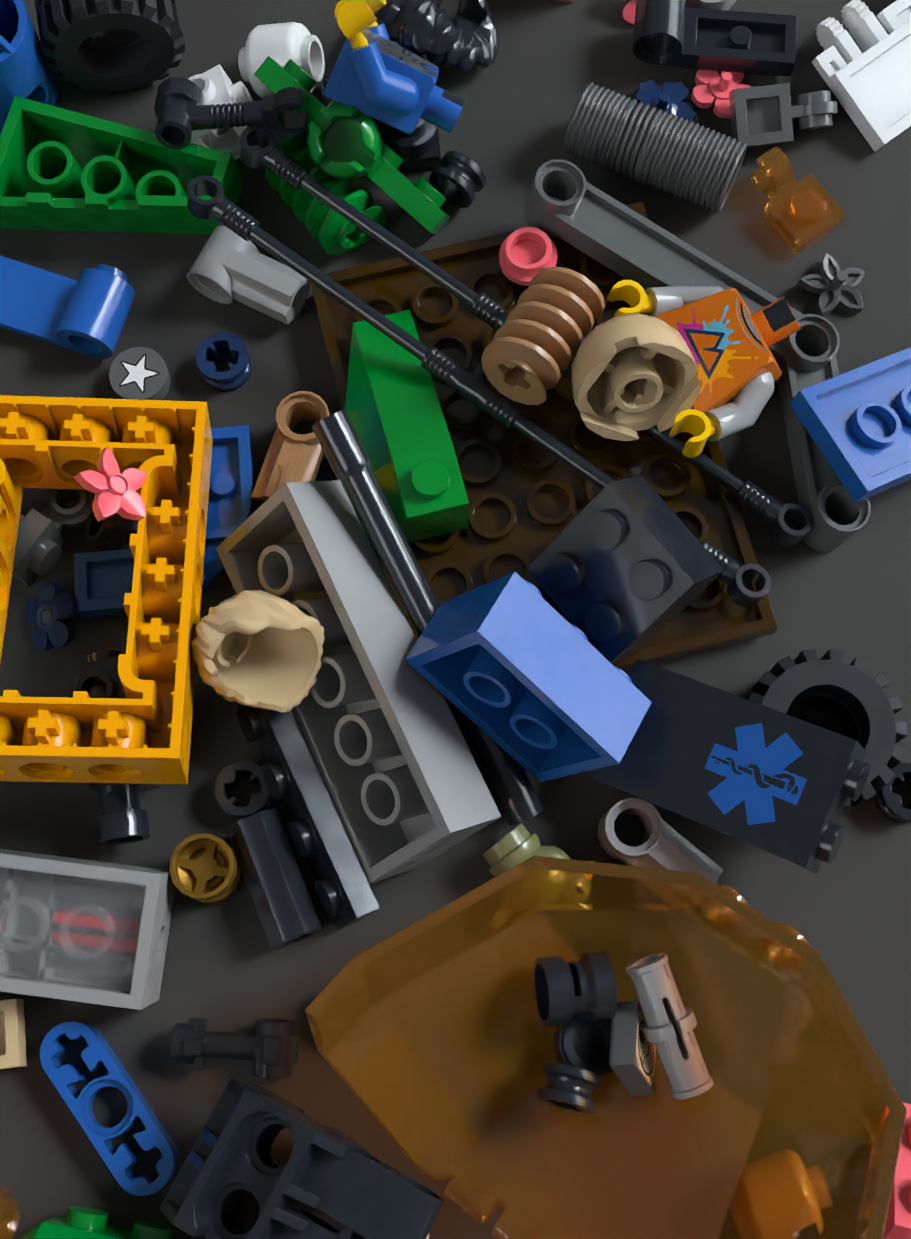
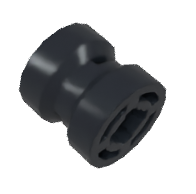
M606 952L583 953L578 961L565 962L559 956L538 957L534 965V994L538 1015L543 1026L566 1025L572 1017L584 1016L591 1022L609 1021L615 1017L617 1009L616 980L611 960Z

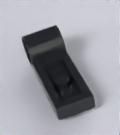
M636 0L632 49L634 55L643 62L682 66L681 68L791 77L796 59L797 16L685 7L686 0Z

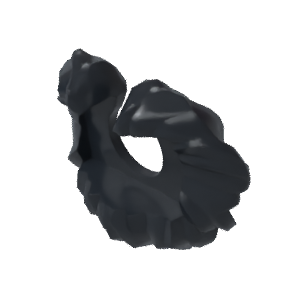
M386 0L387 4L374 13L377 18V24H385L390 41L397 42L399 46L410 52L413 50L419 56L426 55L429 62L434 65L441 63L444 68L456 65L460 72L467 71L473 65H479L484 69L493 64L499 52L497 28L490 12L488 0H461L455 19V26L453 22L448 20L445 9H439L443 0Z

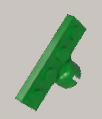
M270 56L265 59L254 75L275 94L286 87H294L303 91L301 107L293 110L295 112L308 113L307 146L312 160L320 165L326 173L338 179L353 180L366 175L424 228L436 235L450 218L440 208L447 199L422 176L413 184L397 170L404 160L383 142L380 128L374 119L358 111L360 108L344 105L334 99L326 106L310 92L317 82L293 60L289 59L283 67Z

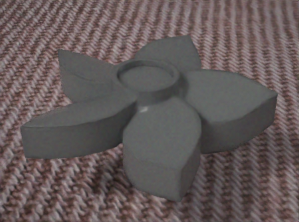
M826 253L820 264L821 275L810 274L801 278L797 283L807 291L821 293L816 301L815 308L817 314L822 317L831 313L836 306L848 313H860L863 309L862 296L857 287L862 281L865 271L856 267H848L844 271L840 270L838 263L828 253Z

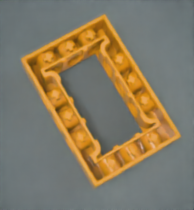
M0 395V664L23 489L86 490L74 477L86 470L98 472L97 460L101 451L106 447L114 455L120 473L129 468H137L147 473L142 486L136 490L144 502L146 517L140 521L138 520L137 534H130L129 546L134 560L132 592L125 593L124 608L129 620L126 654H119L118 675L127 699L90 698L87 691H73V698L21 697L18 690H3V696H0V781L188 785L196 663L191 656L194 649L191 643L197 636L195 628L200 622L213 446L207 402Z

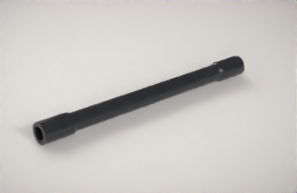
M338 411L316 422L311 427L336 477L344 484L420 637L439 608V604L371 469L370 458L347 411ZM453 704L484 766L485 777L509 825H517L540 813L543 807L524 768Z

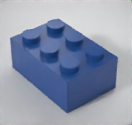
M515 571L441 603L405 659L410 666L539 782L620 764L652 703L632 684L630 677L623 670L613 666L588 642L586 635L578 627L568 623L543 599L537 587L521 578Z

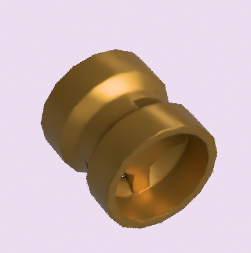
M195 834L185 838L176 846L170 858L169 872L173 884L181 893L203 904H218L228 900L238 891L243 880V874L233 848L224 840L212 834Z

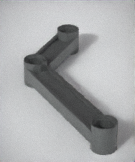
M553 159L545 162L538 168L524 207V218L529 227L542 230L548 237L557 236L627 280L638 282L644 290L651 287L720 286L725 290L736 288L751 314L778 300L773 295L586 182L583 172L575 164L566 160ZM549 196L558 198L560 201L553 200ZM790 307L801 329L771 345L769 349L782 372L777 381L798 503L804 506L812 517L813 525L811 530L802 540L807 546L816 551L828 552L836 550L867 524L871 515V504L869 499L858 503L854 502L789 404L800 390L840 375L836 358L840 338L834 324L820 315H804ZM798 347L804 349L809 354V356L804 354L801 350H799ZM825 509L833 511L839 517L841 525L833 522L828 517Z

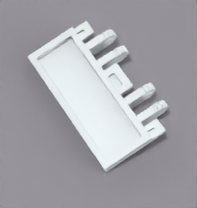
M852 0L843 6V10H841L842 22L846 25L845 28L849 29V33L843 29V25L839 23V20H835L834 17L832 19L830 17L826 18L815 28L817 31L815 33L818 38L817 41L824 48V52L815 57L812 64L874 152H877L911 127V0H896L877 15V18L873 12L869 11L865 2Z

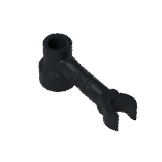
M171 77L161 82L157 90L154 112L158 118L155 135L163 146L177 150L189 145L192 131L265 125L270 130H279L286 134H299L307 128L308 113H291L286 111V109L293 110L301 107L303 91L298 88H283L275 95L265 96L262 101L244 102V104L242 102L238 104L228 103L227 105L223 103L222 105L216 104V106L214 104L203 105L204 96L198 85L186 78Z

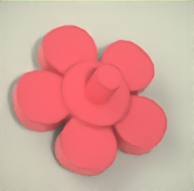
M699 69L695 76L697 86L694 87L691 98L698 107L707 109L714 104L713 113L716 116L731 118L729 92L733 89L751 86L742 84L743 73L721 71L719 76L717 71Z

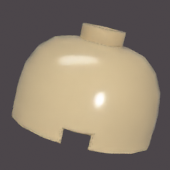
M637 313L616 316L597 325L583 339L571 365L573 398L575 405L580 411L581 418L588 429L607 439L620 441L639 439L637 431L646 430L655 425L659 433L672 427L676 416L681 411L691 409L699 394L700 381L697 376V365L687 343L679 331L653 316Z

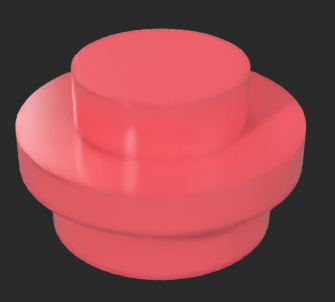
M523 227L515 230L503 241L499 250L501 271L510 281L519 285L529 286L532 277L543 268L556 267L557 264L555 244L545 232L534 227Z

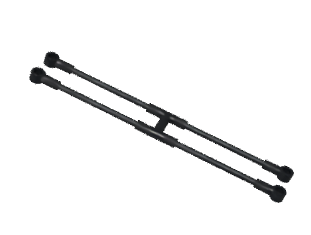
M254 125L243 130L240 137L239 157L246 166L252 169L267 168L296 190L303 188L470 307V313L484 321L491 328H494V330L497 331L505 323L510 312L509 310L496 303L485 293H480L479 295L311 177L309 169L275 146V136L269 129ZM251 146H260L264 149H254ZM201 175L191 179L187 187V208L194 217L203 220L215 219L243 240H252L421 360V366L446 383L450 388L495 418L502 425H505L508 429L514 427L601 490L608 483L615 482L610 476L522 414L523 409L521 407H518V405L491 387V383L483 371L482 359L469 371L438 348L433 347L430 349L260 228L258 220L223 196V186L216 178ZM206 195L212 197V199L203 200L198 198V196ZM572 360L568 368L564 371H561L571 379V365L573 363ZM655 425L645 430L736 495L734 499L769 524V532L777 543L784 546L796 545L811 530L813 525L812 517L804 506L798 503L783 505L775 498H772L771 495L762 491L761 488L752 484L751 481L747 480L744 483L702 452L694 458L686 457L682 453L686 441L678 435L674 437L669 436V429L659 433ZM784 519L792 521L796 525L797 530L789 528L785 524ZM699 541L724 569L717 578L727 585L728 595L735 604L742 607L754 606L769 592L771 578L763 567L752 563L741 565L723 551H720L719 548L709 543V541ZM742 579L751 581L756 588V592L746 589Z

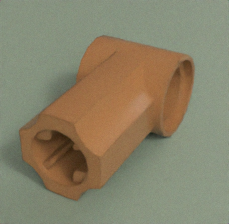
M308 391L294 392L282 399L277 407L275 417L277 428L251 495L255 505L261 506L286 482L315 481L322 460L326 455L314 431L301 435L292 432V430L300 422L306 420L318 422L330 415L326 402L319 395Z

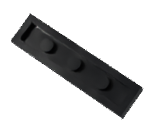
M239 704L240 707L237 709L238 722L246 739L251 743L256 742L265 764L262 767V772L267 789L274 799L282 800L291 820L288 824L291 843L301 858H308L317 881L314 883V891L319 906L327 917H334L339 930L363 920L379 909V904L292 712H279Z

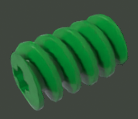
M308 126L305 131L299 134H288L277 144L276 147L309 169L311 177L382 227L384 226L386 221L384 208L381 206L372 207L373 196L368 190H359L360 181L358 178L353 180L335 178L326 173L320 165L312 160L307 146ZM265 168V178L274 190L279 191L283 202L287 206L292 207L293 213L299 221L305 223V227L311 236L319 239V244L325 253L332 256L346 255L359 249L372 239L368 234L303 188L296 190L289 183Z

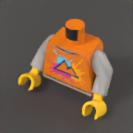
M622 280L612 287L607 297V300L610 302L623 300L631 307L618 309L613 318L635 313L656 317L679 331L687 343L697 365L700 389L691 409L681 411L676 416L669 436L674 437L681 432H688L694 436L686 442L682 451L688 458L697 457L702 452L707 439L712 442L718 441L750 428L755 424L774 392V382L782 375L769 347L801 329L784 296L751 314L736 288L725 290L720 286L651 287L644 290L638 282Z

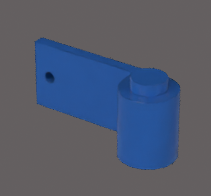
M0 256V328L87 356L101 359L112 357L136 292L128 283V276L121 270L109 265L99 264L95 268L83 269L77 281Z

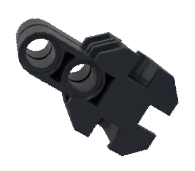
M231 1078L159 1208L173 1225L192 1237L205 1236L208 1239H363L364 1237L366 1239H426L445 1200L427 1187L368 1153L365 1148L352 1138L333 1127L322 1125L304 1114L305 1110L287 1099L257 1084L249 1083V1085H246L240 1080ZM287 1127L292 1132L293 1149L289 1161L280 1167L273 1158L272 1145L280 1131ZM251 1192L259 1204V1217L253 1228L247 1232L241 1222V1206L245 1195ZM318 1209L344 1224L343 1229L341 1230L331 1224V1221Z

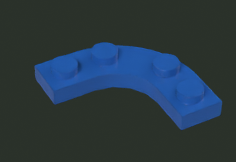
M249 425L211 428L213 446L202 591L213 584L226 571L216 547L254 513L255 504L252 501L251 495L255 487L252 433ZM131 549L74 554L75 597L78 603L77 614L81 619L126 614L124 595L125 593L132 592L134 571Z

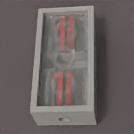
M0 849V992L142 1010L159 1001L176 887L173 884L169 870Z

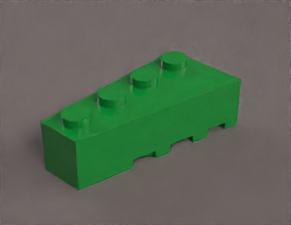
M14 96L0 135L1 229L211 235L217 226L224 225L215 219H199L189 212L187 208V187L189 182L196 176H212L222 184L224 189L223 196L237 206L245 183L231 153L194 143H189L183 149H170L163 146L153 132ZM206 195L198 196V198L203 200L212 199V197Z

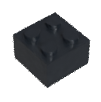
M642 475L608 483L526 568L570 622L586 635L588 642L611 664L643 648L724 571Z

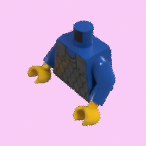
M386 0L339 1L334 9V15L339 28L346 36V40L323 95L344 105L360 108L358 111L408 134H413L420 118L451 133L462 111L465 100L435 85L439 67L390 41L385 24L378 25L376 22L377 18L374 15L375 12L387 4Z

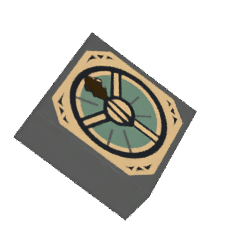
M638 1001L617 1002L616 1014L611 1023L609 1065L631 1096L655 1095L657 1049L655 1043L647 1042L644 1036L642 1025L646 1022V1019Z

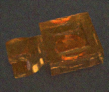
M775 146L757 159L760 168L754 171L750 177L757 188L770 199L762 215L796 255L802 253L842 224L846 216L842 209L811 173L797 182L788 158L778 147Z

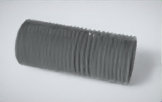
M591 83L583 90L572 113L564 139V150L566 154L570 153L571 156L575 155L576 158L580 157L581 160L586 159V162L591 161L592 164L596 163L597 166L606 167L611 172L616 170L617 174L622 173L624 177L628 175L630 179L635 178L638 183L642 181L643 185L647 183L648 187L652 185L654 189L658 188L659 191L663 189L664 193L668 191L669 195L679 196V199L684 198L685 201L689 200L690 203L694 202L695 205L699 204L700 207L704 206L705 209L710 208V211L715 210L717 214L722 210L737 178L747 151V143H742L741 140L736 141V138L731 139L730 136L726 137L725 134L721 135L720 132L715 133V130L710 131L709 127L705 129L704 125L701 127L698 123L694 125L693 121L689 123L688 119L683 120V117L678 118L677 115L673 117L672 113L668 114L667 111L663 112L662 109L658 111L656 107L650 109V105L644 106L643 101L638 103L636 99L626 98L625 94L621 96L620 93L615 94V91L610 92L609 88L605 90L604 86L600 88L599 84L595 86L594 83Z

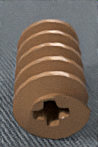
M562 267L543 268L532 277L528 288L522 292L517 305L510 310L505 323L498 328L493 341L486 346L481 357L483 371L489 382L499 393L513 401L526 405H539L547 401L546 390L556 387L561 377L560 372L568 368L572 360V354L578 352L583 337L590 333L594 320L599 318L603 312L605 302L598 287L584 275Z

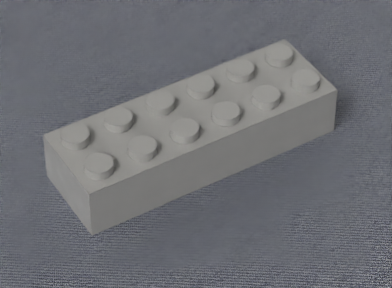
M341 481L286 482L216 547V550L236 594L246 590H262L287 600L289 603L297 606L304 614L316 618L320 622V626L324 627L323 634L325 640L322 645L323 654L320 657L322 666L316 674V683L310 688L308 696L302 699L300 705L293 707L291 712L369 884L421 867L502 816L444 696L405 661L417 639Z

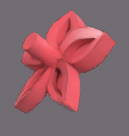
M108 447L103 449L98 457V472L86 470L74 477L84 489L95 493L92 510L98 522L111 517L115 513L130 520L140 521L146 517L144 502L136 490L142 486L147 473L137 468H129L120 473L118 463Z

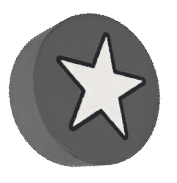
M133 347L121 352L113 360L109 369V381L119 399L163 400L170 389L171 376L166 363L160 354L150 348Z

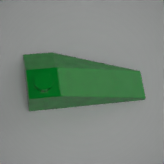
M410 310L385 315L386 318L419 340ZM365 320L353 323L345 410L370 458L371 469L407 542L411 543L469 528V501L454 446L430 372L421 366V360ZM342 483V485H343V487H344V489H345V492H346V494H347V496H348V498H349V500H350V502H351V504H352V506H353V508H354V510H355V512H356V514H357V517H358V519H359V521H360V523H361V525H362V527H363V529H364V531H365V533H366V535H367V537H368V539H369V542H370V544H371L373 550L376 551V549H375V547H374V545H373V543H372V541H371V539H370V537H369V535H368V533H367V531H366V529H365V527H364V525H363V523H362V520H361V518H360V516H359V514H358V512H357V510H356V508H355V506H354V504H353V502H352V500H351V498H350V496H349V494H348V492H347V490H346L344 484Z

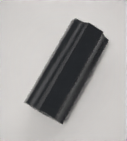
M276 808L260 811L227 827L228 837L270 948L274 950L281 949L324 930L279 811Z

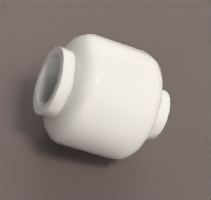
M286 22L258 25L248 34L245 47H242L239 51L238 65L240 74L245 82H250L253 91L262 99L267 95H275L272 90L254 75L268 56L283 67L289 59L293 60L316 82H320L324 75L325 61L321 42L316 35H311L309 30L301 23Z

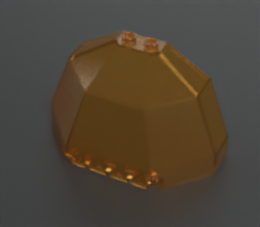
M533 856L354 956L305 1009L317 1051L410 1162L432 1181L451 1179L444 1190V1195L480 1225L485 1224L498 1207L504 1211L491 1232L497 1239H883L907 1109L821 954L810 947L805 937L793 927L784 923H773L750 908L746 900L736 890L724 884L715 885L698 873ZM606 952L614 970L617 1002H639L630 975L626 972V965L649 954L666 953L669 959L668 964L683 1005L693 1010L698 1023L693 1032L709 1076H712L713 1086L698 1096L687 1099H675L671 1095L670 1084L659 1054L656 1052L655 1095L631 1096L615 1072L611 1071L609 1074L601 1077L603 1079L601 1088L593 1090L591 1094L592 1101L597 1104L594 1115L574 1113L538 1101L535 1098L537 1089L545 1087L547 1083L546 1076L541 1073L543 1064L545 1062H559L556 1059L553 1048V1038L557 1026H543L536 1007L534 994V965L538 957L559 956L565 962L578 961L583 953Z

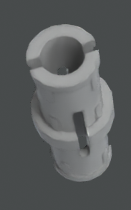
M658 952L630 962L626 965L625 969L627 974L630 975L646 1022L642 1025L644 1036L647 1042L655 1043L671 1087L672 1097L677 1100L692 1098L708 1091L714 1082L712 1076H709L693 1029L698 1024L694 1012L691 1008L684 1007L668 964L667 954Z

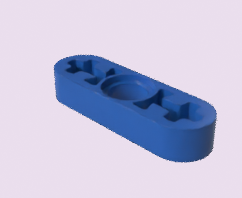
M69 1021L53 1027L44 1037L40 1047L41 1065L118 1184L126 1192L136 1196L151 1195L167 1187L174 1180L179 1170L180 1155L178 1147L102 1033L95 1026L86 1022ZM66 1036L71 1040L86 1039L88 1047L83 1050L81 1056L91 1072L99 1071L103 1065H105L109 1072L108 1075L89 1082L80 1094L75 1088V1084L87 1080L86 1076L78 1065H62L59 1060L66 1052V1047L63 1043ZM108 1086L121 1090L128 1104L124 1119L114 1127H106L100 1124L94 1117L92 1109L95 1096L99 1091ZM139 1119H141L146 1129L134 1134V1138L143 1150L148 1151L158 1148L163 1156L155 1165L160 1175L156 1180L149 1174L138 1178L134 1175L131 1167L137 1163L139 1158L130 1142L122 1143L117 1150L111 1142L112 1138L124 1135L133 1129Z

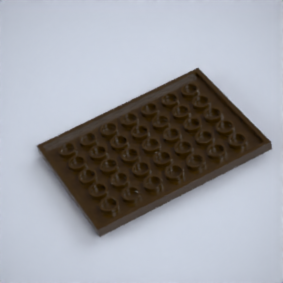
M643 202L625 205L648 219ZM514 231L419 252L478 295L485 293L509 311L517 305L520 295L528 288V286L510 281L503 274L499 265L500 247L503 241ZM557 236L549 237L557 249L556 267L571 269L584 275L598 287L604 297L605 307L600 317L594 320L591 331L597 325L612 319L618 309L631 308L623 300L613 302L607 300L612 287L619 281L627 280L626 278ZM400 257L326 273L327 276L384 316L410 310L420 342L430 349L433 347L438 348L469 371L480 361L486 346L493 341L497 332L494 328H491L484 321L470 313V307ZM310 282L341 410H345L353 323L364 320ZM577 352L572 354V361L574 360ZM560 372L561 377L556 387L546 390L547 401L539 405H526L511 400L523 409L522 414L615 481L642 475L699 541H709V543L719 548L720 551H723L741 565L748 563L758 565L739 503L734 499L736 496L734 493L645 430L637 431L639 436L637 440L620 441L603 438L588 429L574 402L572 379L563 372ZM431 374L469 501V528L408 543L439 606L443 602L515 571L521 578L537 587L543 599L568 623L572 624L526 568L596 497L601 489L514 427L508 429L505 425H502L495 418ZM688 432L677 434L686 442L694 437ZM707 439L702 453L728 471L719 440L712 442ZM377 553L381 567L394 591V594L406 616V619L416 639L418 640L419 635ZM716 578L643 648L612 663V665L626 671L634 668L637 659L654 664L772 635L778 629L768 594L756 605L742 607L730 599L727 585ZM742 579L746 589L756 592V588L751 581ZM444 696L451 712L455 713L456 710L453 704Z

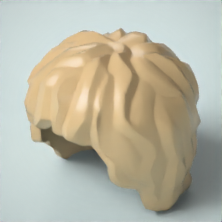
M262 590L242 591L220 602L218 606L210 607L208 615L201 618V621L195 628L197 636L191 643L194 649L191 656L197 664L199 675L204 683L213 687L218 694L223 695L229 702L235 701L254 708L289 712L293 707L300 705L302 699L308 696L310 688L316 683V674L322 666L320 657L323 654L322 645L325 640L323 634L324 627L320 626V622L316 618L304 614L297 606L285 599Z

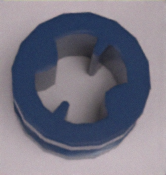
M226 332L214 333L206 337L198 346L196 352L197 366L203 380L212 389L221 392L235 391L242 387L249 379L252 370L251 360L247 347L236 335ZM231 353L236 365L229 362L230 370L218 372L214 362L211 361L214 359L220 362L219 354Z

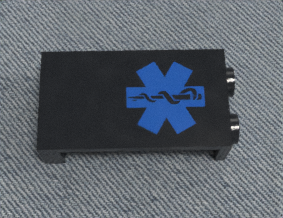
M637 659L630 679L632 684L652 703L620 764L590 770L588 777L627 795H633L790 861L815 874L818 873L822 861L831 864L838 853L844 837L845 826L838 824L846 801L847 799L856 801L859 798L870 771V764L863 761L866 751L859 742Z

